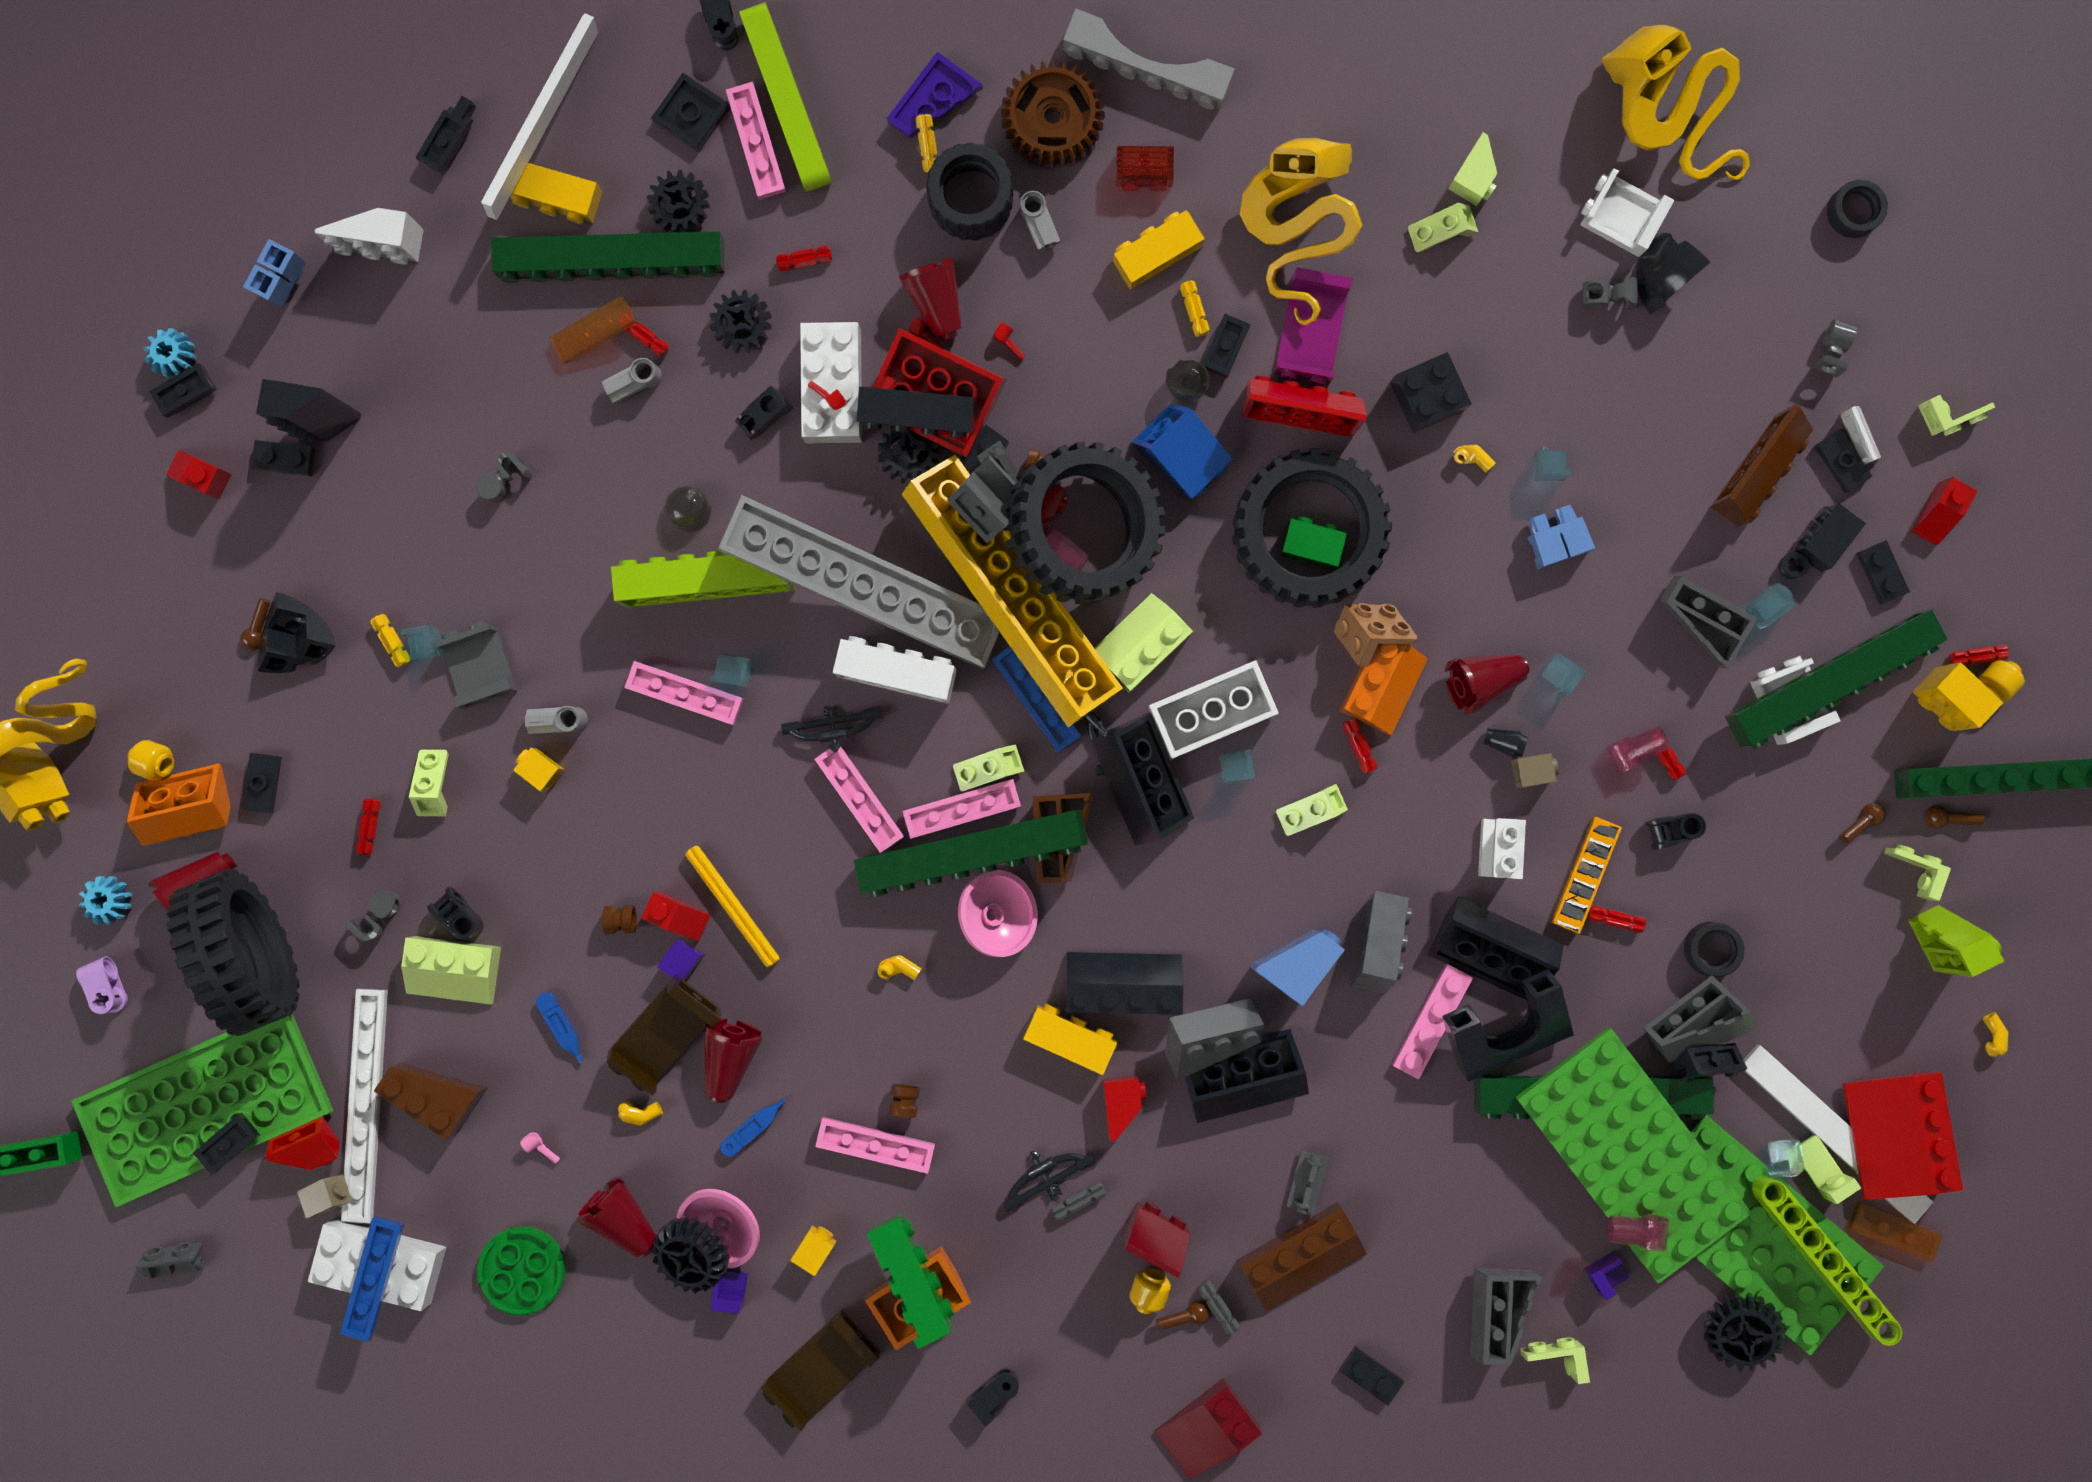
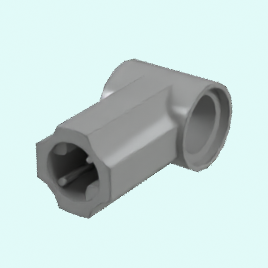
M1028 191L1021 198L1020 212L1027 224L1037 251L1051 249L1061 241L1046 207L1045 198L1038 191ZM1029 202H1037L1041 208L1039 211L1032 213L1027 211L1025 206Z
M638 358L630 367L602 381V384L612 403L617 404L645 388L656 387L661 381L662 373L659 367L651 360ZM646 367H651L650 377L641 379V371Z
M573 706L527 709L525 716V727L528 734L579 732L586 727L588 722L586 712L580 707ZM572 711L576 715V722L570 727L567 724L566 717Z

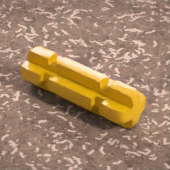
M924 114L916 116V125L920 129L918 138L921 156H924V160H922L924 172H929V169L934 164L933 161L936 159L937 148L934 131L931 130L933 126L932 116Z
M1186 281L1181 284L1180 290L1182 296L1185 297L1184 303L1190 322H1193L1194 335L1196 337L1209 333L1210 328L1207 320H1204L1206 315L1200 296L1196 295L1198 290L1195 281Z
M385 614L375 616L370 623L375 632L379 631L377 636L387 653L393 655L391 660L397 668L407 665L411 661V657L407 650L403 651L404 645L394 628L389 627L391 624Z

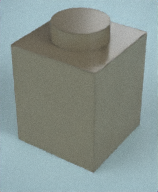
M1551 753L1511 760L1516 788L1557 781L1556 775L1559 774L1557 760L1555 758L1552 759Z
M343 1175L323 1178L297 1191L306 1219L329 1214L352 1202Z

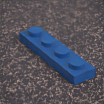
M1010 646L991 659L1058 753L1081 737L1074 725L1068 728Z
M378 1216L372 1218L340 1335L366 1342L372 1340L404 1228L403 1223Z

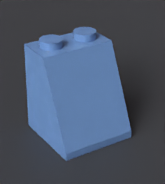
M1313 929L1254 961L1250 968L1292 1000L1303 1006L1345 949L1339 946L1342 940L1330 931L1323 929L1320 932Z

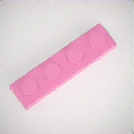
M753 82L726 89L758 199L761 200L785 193V186Z
M636 661L633 662L624 687L731 725H735L744 698Z
M841 746L836 753L829 748L814 759L880 853L905 837Z
M1011 779L904 810L903 815L910 839L1019 808L1021 804L1014 780Z
M1445 963L1391 1065L1419 1080L1446 1030L1442 1016L1457 1009L1473 979L1471 976Z
M823 1117L815 1147L928 1174L935 1143Z

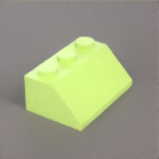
M1151 593L1094 649L1117 681L1130 693L1192 634L1193 630L1169 606Z
M421 936L406 937L401 965L406 993L492 1005L501 947Z

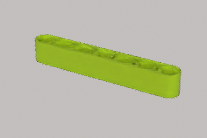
M766 2L739 11L805 192L807 193L832 184Z
M1768 1176L1756 1178L1751 1187L1752 1194L1863 1330L1883 1345L1893 1346L1897 1344L1902 1337L1900 1324L1788 1188L1780 1181ZM1773 1185L1774 1193L1769 1198H1766V1188ZM1789 1208H1792V1217L1789 1220L1785 1221V1211ZM1811 1231L1812 1237L1810 1241L1804 1243V1234ZM1830 1254V1262L1828 1265L1823 1266V1257ZM1849 1277V1285L1842 1289L1841 1283L1843 1279ZM1865 1300H1868L1867 1309L1861 1312V1304ZM1887 1323V1329L1885 1333L1880 1335V1327L1883 1324Z

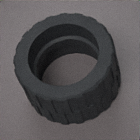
M960 143L944 150L933 161L934 164L929 169L928 180L926 181L929 207L931 208L934 220L937 221L938 226L942 230L961 240L975 241L992 236L994 232L1002 228L1005 221L1007 222L1013 207L1012 175L1007 167V163L995 150H991L983 144ZM979 171L988 175L995 182L997 197L986 210L976 214H963L953 210L946 204L943 195L945 185L958 173Z

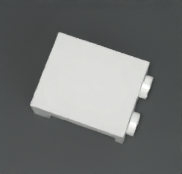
M1613 168L1608 175L1602 174L1594 189L1598 193L1594 200L1589 198L1583 207L1581 214L1584 215V218L1580 225L1640 257L1650 246L1674 200L1666 195L1658 200L1618 178L1616 175L1619 171Z
M1797 656L1783 662L1785 667L1776 671L1774 667L1757 673L1759 678L1750 682L1757 699L1811 670L1809 665L1814 663L1812 658L1802 660L1801 656ZM1823 707L1817 711V717L1806 722L1801 720L1792 724L1794 729L1779 736L1777 733L1773 734L1777 745L1788 744L1840 722L1837 712H1829L1828 709Z
M1481 819L1478 876L1523 879L1526 820Z

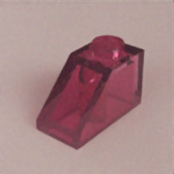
M1045 522L1042 528L1052 550L1066 564L1080 570L1088 561V555L1068 537Z

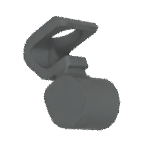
M1631 277L1627 281L1615 284L1614 286H1610L1609 280H1589L1583 282L1584 308H1606L1610 301L1618 302L1619 299L1626 300V308L1628 310H1633L1637 306V278Z
M1835 319L1832 320L1822 341V345L1826 346L1827 350L1822 354L1820 360L1813 364L1812 369L1836 378L1844 373L1848 368V363L1839 358L1852 346L1857 334V328Z
M503 452L499 455L496 462L499 472H487L480 477L476 485L477 492L482 498L490 502H500L506 497L508 492L506 481L514 479L508 468L511 462L528 479H531L532 471L516 455L510 452Z
M377 891L371 895L368 901L371 913L364 916L371 927L369 932L355 919H347L345 927L361 941H374L381 938L384 927L380 920L391 918L396 914L401 903L399 896L393 891Z

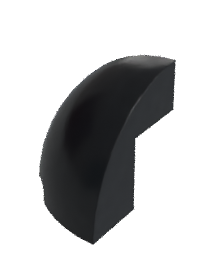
M1669 233L1655 235L1648 249L1640 256L1637 265L1638 293L1643 305L1650 314L1710 263L1689 242L1683 241L1678 244Z
M276 592L262 632L257 671L265 673L294 672L298 665L311 662L312 665L319 663L336 646L329 626L314 610L304 603Z

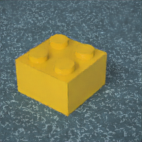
M1961 662L1935 667L1912 691L1918 697L1919 704L1925 709L1933 711L1939 717L1940 724L1951 731L1980 728L2003 704Z

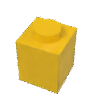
M530 748L529 751L525 749L515 761L518 765L513 771L540 792H548L565 769L539 749Z
M812 1225L790 1261L815 1276L836 1243V1240L832 1238L833 1234L822 1226L816 1228Z

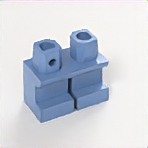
M268 239L256 262L268 268L269 271L255 264L243 288L282 308L286 304L296 280L300 278L306 262L294 251Z
M1571 505L1553 511L1558 523L1554 527L1550 528L1545 514L1528 520L1532 535L1527 537L1534 550L1536 557L1534 561L1537 570L1595 549L1583 517L1577 518Z

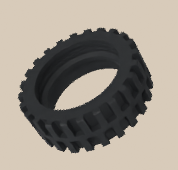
M1076 442L1068 448L1064 445L1050 454L1048 453L1020 475L1021 480L1015 483L1010 490L1013 498L1005 503L1004 511L1010 513V518L1008 519L1010 523L1003 531H1010L1011 539L1006 541L1005 544L1007 550L1014 549L1017 555V559L1012 562L1016 569L1023 566L1028 574L1024 579L1029 584L1035 581L1042 585L1039 592L1046 596L1054 592L1057 594L1056 600L1065 603L1073 599L1075 604L1083 605L1090 601L1096 603L1128 590L1129 587L1143 579L1142 575L1151 571L1155 565L1151 559L1159 555L1163 547L1157 543L1158 538L1164 536L1166 526H1160L1159 518L1165 516L1164 507H1158L1155 498L1161 496L1158 488L1151 490L1147 483L1151 476L1147 471L1140 473L1135 468L1138 462L1133 457L1127 460L1121 458L1122 450L1116 447L1109 451H1104V443L1095 442L1086 447L1085 442ZM1072 476H1083L1096 481L1113 495L1123 512L1126 524L1124 550L1112 565L1103 570L1094 572L1077 570L1061 560L1047 542L1041 522L1042 502L1049 489L1062 479Z
M1311 448L1309 452L1300 453L1298 449L1291 451L1288 456L1283 458L1278 456L1273 459L1268 466L1262 467L1252 481L1249 482L1237 504L1236 514L1233 517V545H1236L1238 554L1236 558L1238 563H1242L1246 569L1245 575L1249 580L1253 579L1260 586L1258 590L1263 594L1268 592L1275 596V601L1280 603L1284 601L1293 603V607L1302 608L1304 605L1312 606L1313 608L1322 607L1325 604L1337 603L1352 595L1372 578V575L1383 563L1382 558L1389 549L1390 542L1387 540L1388 534L1392 531V522H1388L1387 514L1391 510L1389 502L1384 503L1381 494L1384 490L1380 484L1377 486L1373 484L1370 480L1373 474L1368 469L1363 472L1355 466L1358 461L1351 457L1348 460H1344L1338 457L1339 452L1333 450L1326 454L1319 453L1320 448ZM1318 481L1337 488L1350 500L1358 516L1359 539L1354 553L1341 568L1324 576L1305 577L1287 571L1273 559L1264 541L1263 519L1269 503L1284 488L1298 482Z
M225 869L175 890L174 895L169 899L171 906L167 907L166 914L170 918V921L167 922V931L171 933L172 937L170 945L171 949L176 953L177 960L175 962L178 969H181L185 977L183 981L186 987L192 990L195 995V1002L198 1006L204 1008L207 1018L209 1020L214 1019L216 1026L220 1030L226 1029L227 1034L242 1036L292 1015L298 1006L296 1002L299 1001L300 997L297 991L300 987L299 979L296 977V972L298 971L297 964L293 961V950L286 940L285 935L287 934L284 927L281 928L277 920L278 915L275 910L270 908L269 900L266 896L260 894L258 886L254 882H249L248 876L243 873L239 874L238 870Z

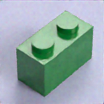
M1297 516L1296 520L1291 519L1288 522L1279 556L1335 570L1339 566L1347 533L1340 532L1341 528L1336 525L1324 524V527L1314 525L1313 520Z

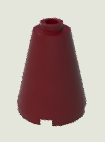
M953 258L943 259L939 264L930 263L898 276L934 337L941 336L942 341L957 337V330L962 329Z
M1519 654L1455 658L1448 661L1445 666V672L1450 671V679L1446 680V687L1458 710L1464 708L1466 711L1463 714L1468 715L1477 712L1525 681L1529 673V664Z
M216 852L157 877L149 882L148 885L153 888L157 887L153 893L167 910V907L171 906L169 899L174 895L175 890L225 869H234L237 867V864L228 853L221 855V853Z
M721 1018L713 1028L706 1023L704 1028L705 1093L711 1101L725 1103L726 1100L734 1097L761 1044L762 1032L746 1022L737 1020V1024L732 1025L727 1024V1018Z
M615 1177L606 1183L609 1187L602 1192L598 1190L592 1195L579 1211L578 1215L580 1217L576 1218V1220L584 1227L636 1258L641 1255L646 1257L653 1249V1241L656 1234L625 1182L620 1177Z

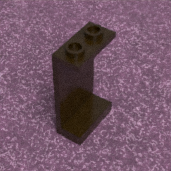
M675 974L608 1050L607 1063L609 1068L618 1075L623 1074L629 1078L638 1090L642 1092L647 1091L653 1096L657 1092L658 1080L704 1030L706 1023L713 1028L721 1020V1008Z
M842 1309L764 1381L761 1387L764 1391L762 1394L772 1406L776 1404L783 1412V1419L790 1427H796L801 1432L805 1428L807 1421L867 1366L871 1367L876 1363L881 1352Z

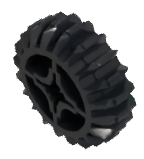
M686 1215L680 1219L675 1218L664 1225L655 1236L651 1251L654 1255L652 1263L659 1265L657 1273H664L665 1281L671 1280L674 1283V1288L682 1286L684 1292L691 1289L695 1294L701 1290L706 1292L711 1287H714L716 1283L718 1284V1279H722L727 1272L730 1256L727 1254L729 1246L722 1244L725 1236H718L716 1234L717 1228H709L707 1221L699 1223L697 1216L691 1220Z
M1736 1292L1734 1295L1735 1299L1733 1300L1724 1295V1304L1714 1302L1715 1311L1708 1310L1707 1318L1709 1320H1705L1703 1323L1706 1330L1704 1338L1708 1342L1709 1351L1715 1353V1358L1719 1362L1724 1360L1728 1368L1736 1364L1740 1372H1742L1744 1366H1749V1369L1754 1372L1755 1365L1758 1364L1765 1369L1767 1366L1766 1360L1775 1363L1776 1356L1774 1353L1782 1354L1783 1347L1781 1344H1786L1787 1340L1785 1334H1783L1786 1332V1326L1782 1322L1781 1313L1775 1311V1307L1771 1302L1765 1304V1300L1761 1295L1755 1300L1749 1292L1745 1298H1741L1740 1294ZM1746 1315L1755 1316L1763 1321L1760 1322L1759 1319H1750ZM1743 1324H1745L1748 1331L1746 1333L1747 1340L1744 1339L1743 1333H1741L1744 1331ZM1731 1345H1739L1742 1348H1736Z

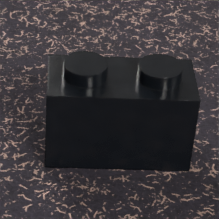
M1839 502L1829 507L1824 506L1814 517V520L1817 522L1811 530L1807 528L1797 540L1799 545L1794 551L1805 555L1809 564L1820 572L1834 567L1866 524Z

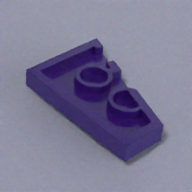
M936 52L886 118L887 123L910 139L920 132L916 125V116L929 114L932 116V122L934 123L982 90L983 84L942 54Z

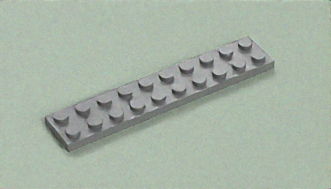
M743 495L738 500L717 549L980 669L985 668L999 630L980 604Z

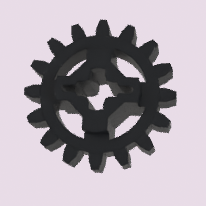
M670 170L667 171V179L665 180L658 176L659 185H650L654 195H648L646 198L649 203L653 204L647 208L650 214H655L653 217L655 223L659 224L662 222V228L665 231L672 226L674 233L679 232L682 227L686 232H690L689 226L691 224L699 228L698 218L706 219L707 215L703 209L710 208L709 202L704 200L709 197L706 189H702L704 187L702 181H695V177L691 172L685 177L682 170H678L677 176H673ZM692 190L696 193V204L691 200ZM661 200L666 204L664 208L665 213L661 210Z
M732 290L731 298L728 299L723 294L721 295L722 304L714 302L713 305L717 313H710L709 316L711 320L716 322L709 326L712 331L717 332L714 335L717 342L723 340L722 346L726 350L732 345L735 353L739 352L740 347H744L746 352L749 353L750 345L752 344L760 348V343L758 342L760 338L768 340V336L764 331L772 330L771 323L766 321L771 319L772 315L769 311H765L768 307L765 301L758 303L759 296L756 293L749 298L747 290H743L741 296H738L736 291ZM755 311L759 314V325L753 321ZM733 317L739 320H743L745 318L748 325L739 323L737 325ZM723 318L728 321L726 333L723 329ZM750 335V336L747 337V338L740 339V338L743 337V336Z
M893 425L890 426V435L882 434L883 442L878 443V451L881 452L878 454V462H884L882 465L883 472L891 470L890 479L892 480L900 476L901 483L904 484L907 478L913 480L935 467L934 463L939 462L940 455L937 454L939 452V444L933 443L934 441L911 430L910 432L892 431ZM900 439L897 445H893L894 442ZM905 445L907 446V450L912 455V460L910 459V455H908L907 451H905ZM925 460L920 466L917 465L920 461Z

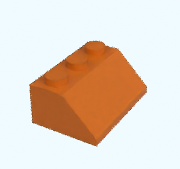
M1378 643L1369 666H1360L1339 711L1392 736L1428 658L1409 644Z
M218 763L168 775L159 781L147 780L136 783L126 822L141 845L161 843L166 840L227 826L231 805L222 766Z
M942 1246L927 1254L929 1261L925 1263L930 1273L936 1272L942 1285L939 1291L943 1299H949L955 1313L970 1304L971 1300L960 1276ZM888 1280L867 1293L865 1302L896 1351L917 1338L918 1334L914 1325H907L902 1315L901 1304L904 1302L902 1298L897 1299L893 1295Z

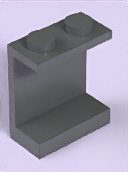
M990 456L967 477L947 501L988 543L1010 523L1008 520L1010 513L1005 512L1004 508L1005 503L1013 498L1010 490L1015 482Z
M485 621L471 624L468 631L462 633L451 631L441 636L442 640L434 642L436 648L443 650L457 695L452 696L456 708L466 709L518 691L496 626L489 623L486 624Z

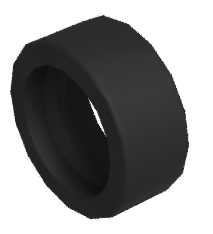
M1857 179L1848 182L1832 195L1827 204L1829 224L1837 233L1844 237L1859 238L1869 234L1883 222L1887 215L1888 202L1886 195L1877 184L1869 180ZM1848 194H1860L1870 203L1872 217L1867 223L1862 225L1855 224L1844 215L1842 201Z
M1705 922L1698 924L1689 931L1684 942L1686 961L1693 970L1702 975L1713 977L1730 975L1739 968L1744 959L1745 947L1742 937L1733 927L1725 923ZM1711 932L1724 935L1730 944V955L1726 962L1719 966H1709L1703 963L1698 955V943L1704 935Z

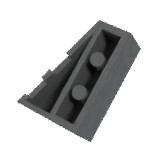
M1673 576L1659 600L1715 663L1725 669H1729L1758 620L1755 616L1681 576Z
M1374 891L1370 896L1361 933L1363 934L1361 953L1357 952L1356 961L1359 962L1357 977L1352 979L1350 988L1384 995L1397 980L1401 979L1404 964L1400 963L1401 952H1405L1408 936L1404 935L1405 925L1409 924L1412 909L1408 908L1409 898L1380 891Z
M1710 976L1644 1026L1643 1029L1650 1045L1668 1063H1672L1688 1048L1719 1045L1756 1031L1757 1027L1752 1013L1718 980Z
M1251 998L1170 1017L1165 1055L1177 1081L1261 1043L1264 1023Z
M1474 1268L1471 1357L1483 1365L1512 1364L1524 1331L1522 1326L1528 1311H1531L1533 1306L1531 1300L1537 1284L1540 1285L1543 1276L1530 1269Z

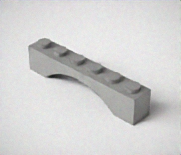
M1075 9L1063 39V51H1066L1074 59H1087L1092 61L1098 68L1116 70L1127 79L1133 80L1137 78L1145 81L1153 89H1166L1171 91L1177 98L1184 100L1190 98L1197 101L1200 106L1210 110L1214 108L1221 110L1235 70L1211 59L1181 65L1162 64L1145 59L1122 45L1109 31L1102 18L1079 9Z

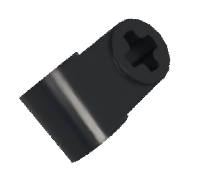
M699 0L705 21L708 24L716 47L724 51L733 49L738 43V33L730 1Z
M1684 813L1645 821V825L1650 829L1653 841L1651 845L1652 850L1700 838L1706 831L1704 818L1696 813ZM1689 818L1695 823V829L1691 834H1688L1684 829V823Z
M451 886L445 889L446 893L434 904L430 903L427 906L432 916L441 922L452 936L457 939L476 938L483 930L482 919L467 904L463 896ZM466 918L471 923V929L467 934L463 932L461 927L462 922Z

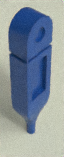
M550 992L540 994L536 999V1005L540 1013L543 1014V1018L557 1042L564 1050L573 1054L579 1063L583 1062L584 1060L579 1052V1037L562 1007L559 1006L558 1000Z
M781 1099L777 1104L761 1108L721 1143L720 1150L722 1154L730 1157L739 1152L773 1122L779 1108L785 1104V1101Z

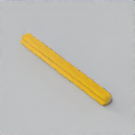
M699 846L689 849L685 856L766 967L775 964L779 960L778 954Z

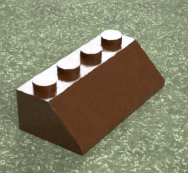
M1794 404L1774 416L1710 506L1735 525L1740 526L1747 522L1752 523L1761 512L1759 506L1764 499L1768 500L1777 490L1778 486L1775 483L1779 477L1786 476L1792 469L1794 463L1791 461L1796 453L1801 454L1809 445L1810 440L1808 437L1813 428L1800 406Z
M1335 1203L1239 1258L1238 1262L1267 1312L1367 1253L1342 1207Z

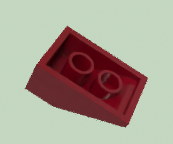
M1146 1201L1145 1205L1137 1202L1122 1231L1125 1250L1179 1278L1191 1236L1189 1229L1186 1228L1187 1223L1174 1215L1169 1219L1160 1214L1162 1209Z
M1224 1378L1155 1430L1156 1435L1189 1479L1239 1453L1262 1435L1259 1424Z

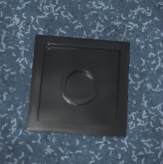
M682 73L651 117V120L699 153L731 106L694 79Z

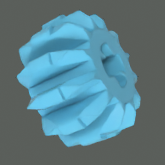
M168 328L167 332L157 330V338L148 337L151 345L143 347L144 351L149 353L144 359L146 363L152 365L151 369L157 374L162 373L166 378H172L173 374L178 375L182 373L183 368L189 369L191 367L188 364L189 361L197 359L196 355L190 353L196 347L192 342L188 341V336L182 332L178 333V331L172 328Z
M98 876L95 878V882L88 881L85 883L87 891L79 893L84 898V902H81L78 907L87 909L83 917H93V923L102 924L103 922L107 925L114 924L116 919L126 917L123 909H130L132 907L126 902V898H130L133 894L130 892L124 893L127 884L125 882L118 883V878L114 876H109L107 879L104 876Z

